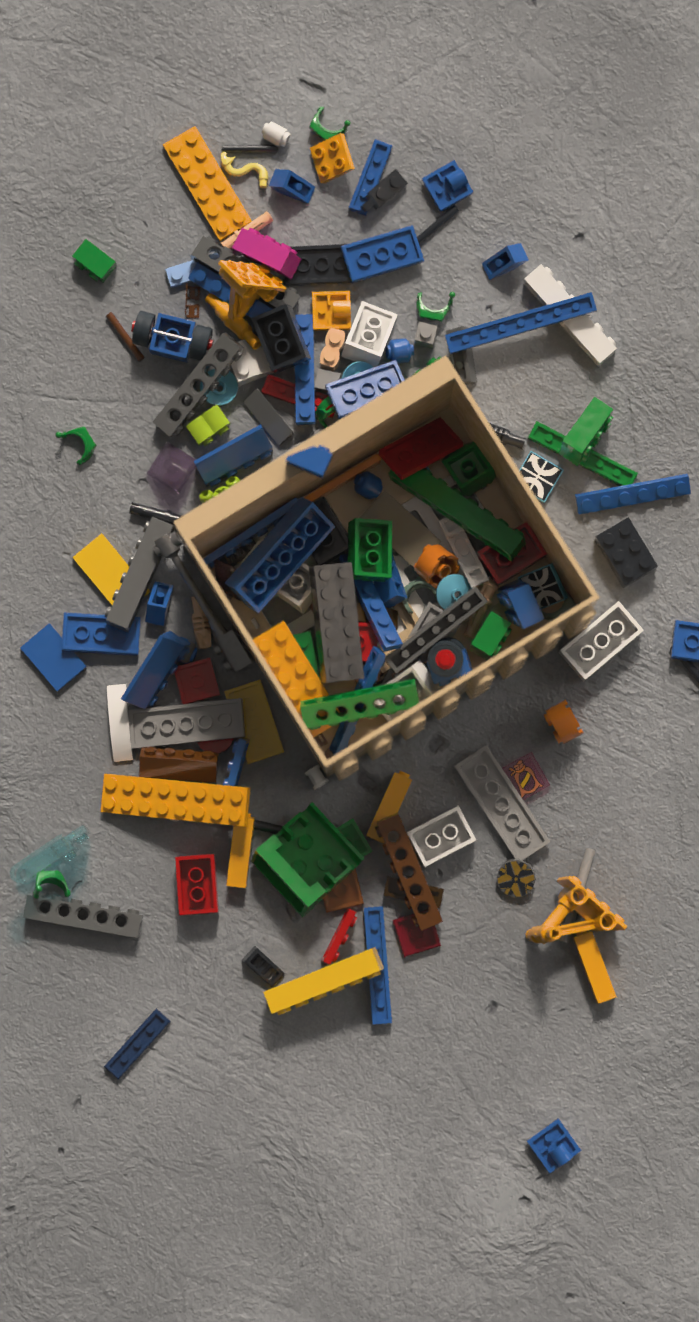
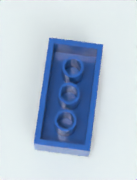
M517 579L498 588L499 593L496 595L500 604L506 607L507 611L504 613L509 622L525 629L545 619L529 583Z

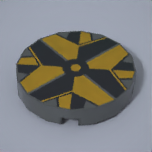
M510 859L504 862L497 874V883L501 891L512 897H523L529 894L536 880L535 871L532 866L521 859Z

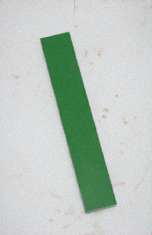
M536 421L528 439L560 455L562 441L566 436ZM592 449L586 462L579 464L619 486L633 484L638 474Z

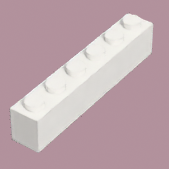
M541 264L523 281V284L540 303L546 306L573 298L572 294L569 296L565 291L566 287L564 284L552 277V271L547 266L544 268ZM590 314L559 322L598 367L616 352L615 341L611 337L607 338L604 335L603 328L597 322L594 323L590 319Z

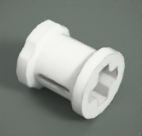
M319 765L305 772V775L313 783L314 790L329 782L328 778L325 779L320 771Z

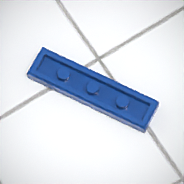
M374 140L348 210L364 216L367 215L368 211L364 212L360 206L367 201L365 197L367 193L379 183L393 145Z

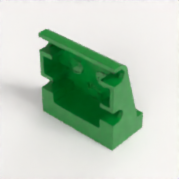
M311 802L303 812H299L286 823L276 835L273 834L255 850L251 862L303 918L318 902L359 866L364 857Z

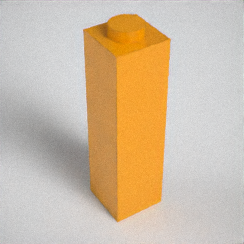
M399 771V773L394 772L368 830L367 837L382 844L385 843L383 837L379 838L375 827L378 826L377 821L398 813L412 782L409 774L403 771Z
M248 813L247 827H233L226 886L247 887L255 817H251V813Z
M587 930L577 932L573 940L596 1003L599 1004L616 998L593 932H587Z

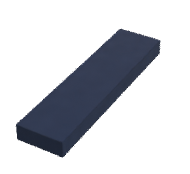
M156 1008L104 1067L117 1079H120L171 1021Z

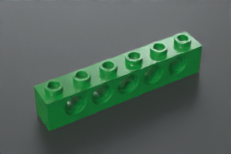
M415 679L303 700L300 701V709L306 727L310 730H315L323 725L336 726L343 721L356 722L359 718L364 717L372 719L385 713L386 715H393L400 710L408 711L420 702ZM397 695L404 697L402 701H395L393 698ZM377 699L385 701L382 705L374 703ZM357 703H364L366 705L362 709L355 707ZM343 706L346 708V711L338 712L336 709ZM320 710H325L327 714L325 716H319L317 712Z

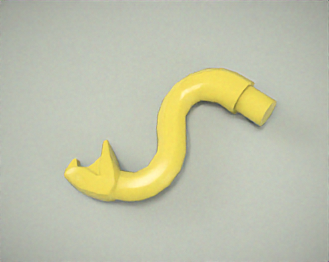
M226 152L221 153V164L228 174L240 177L255 170L259 174V187L267 188L268 172L262 165L250 163L241 169H234L231 163L234 161L235 156L229 158L226 156Z

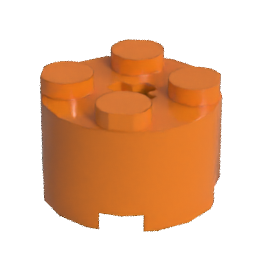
M428 544L422 551L423 553L414 565V570L418 576L436 589L444 577L450 574H458L460 566L457 565L459 559L440 544L432 546Z
M566 700L545 710L546 714H544L549 727L553 725L555 728L553 734L557 742H562L563 744L584 734L582 729H577L580 725L571 708L565 707L568 705Z

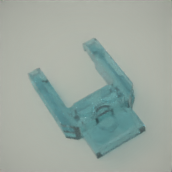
M82 825L65 837L62 834L55 837L15 864L10 870L12 880L17 883L31 884L36 880L37 874L41 871H50L62 862L70 861L77 856L76 852L79 851L75 843L81 844L89 839L87 835L91 832L87 826ZM25 869L26 875L24 878H21V872Z

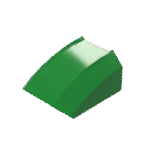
M474 441L464 444L463 447L448 454L442 460L444 467L463 496H472L473 493L491 484L496 477L493 467Z

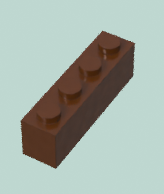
M141 748L139 777L216 782L218 753H213L212 751L199 752L191 749Z

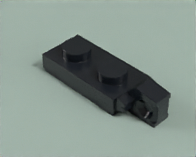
M394 169L365 196L367 201L360 206L364 212L372 207L375 210L380 208L408 184L397 169Z

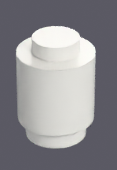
M272 121L269 124L266 123L261 132L264 134L263 139L278 147L280 145L285 147L291 135L287 132V129Z

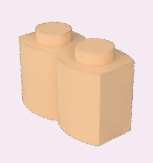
M330 328L325 338L326 346L320 355V366L322 369L334 372L339 365L340 353L345 345V332Z

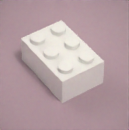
M459 806L407 832L424 868L476 841Z

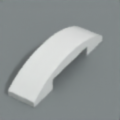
M448 518L440 520L441 528L455 556L459 559L458 562L471 588L488 581L489 578L464 529Z
M126 684L107 686L110 735L114 762L133 760L128 702L121 700L127 689Z

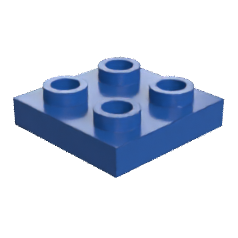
M455 160L422 178V182L440 212L473 194L465 173L458 167Z
M559 1118L527 1140L549 1173L567 1163L581 1151Z

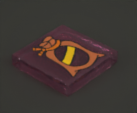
M532 752L502 768L523 800L550 786Z

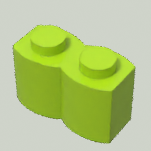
M215 405L186 425V428L199 446H207L214 441V436L217 434L221 436L229 431L228 427L231 424L219 406Z

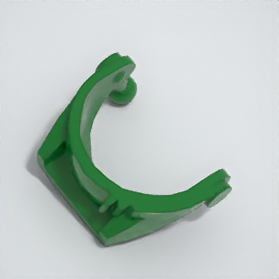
M320 106L309 128L313 129V132H316L324 141L339 133L345 134L348 126H350V121L346 120L344 127L340 130H327L319 121V115L325 109Z
M422 292L418 293L416 306L419 317L442 322L450 306L453 304L455 293H449L450 299L448 304L440 310H431L423 305L421 300Z
M329 396L316 409V418L325 429L329 426L326 425L324 420L335 411L333 406L327 411L325 410L332 404Z
M85 426L68 432H56L55 436L61 439L71 434H76L82 438L85 444V452L82 458L76 462L78 465L87 462L97 447Z
M39 871L37 873L33 892L35 899L39 898V892L42 891L40 885L46 883L59 886L64 891L65 897L70 896V890H68L67 883L60 871Z

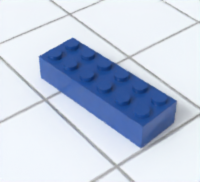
M301 497L228 578L225 584L247 607L259 613L335 526L312 501Z

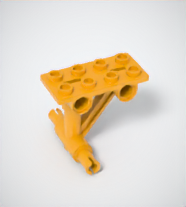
M220 260L218 263L221 266L219 275L231 286L229 304L222 302L212 293L207 295L205 302L215 310V315L239 339L245 340L252 349L256 350L261 346V342L252 332V327L243 318L256 299L261 297L265 302H269L276 297L279 291L284 292L286 287L282 285V280L273 276L270 273V269L264 264L257 265L241 261Z
M566 876L557 879V882L564 887L559 893L557 907L541 926H535L527 930L525 936L526 939H529L528 941L546 944L559 939L562 935L586 930L618 931L625 930L627 926L624 924L625 921L617 914L614 915L606 903L599 902L595 898L594 892L581 886L582 882L578 878ZM573 910L585 919V921L560 925L568 913H572Z

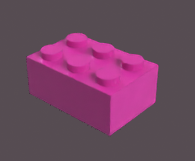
M242 227L232 247L244 257L259 264H264L269 269L292 279L301 261V258L296 255L297 251L293 250L290 246L284 243L280 244L275 239L267 235L264 236L251 227L249 230Z

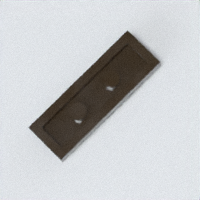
M387 876L384 896L402 900L407 898L405 890L401 892L397 883L400 878ZM413 885L410 888V893L413 895H418L421 892V888L418 885ZM428 885L437 908H440L444 889Z

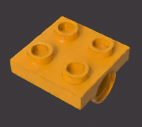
M342 133L310 147L320 183L325 184L355 169L345 136Z
M350 291L312 292L313 331H325L330 328L351 330Z

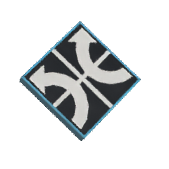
M530 451L519 471L535 497L545 503L561 476L563 469Z
M553 563L518 577L519 580L529 583L540 609L568 598Z

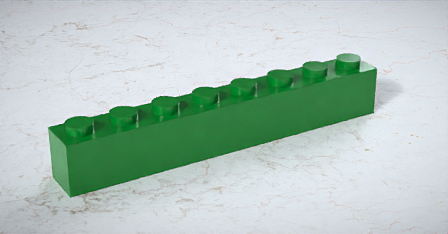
M423 468L403 480L392 469L388 472L392 482L510 561H513L525 546L524 534L521 531L511 529L506 521L501 518L499 520L496 519L491 511L486 508L481 509L476 501L471 498L466 499L461 491L456 488L451 489L443 479H437L432 476L433 474L428 469Z

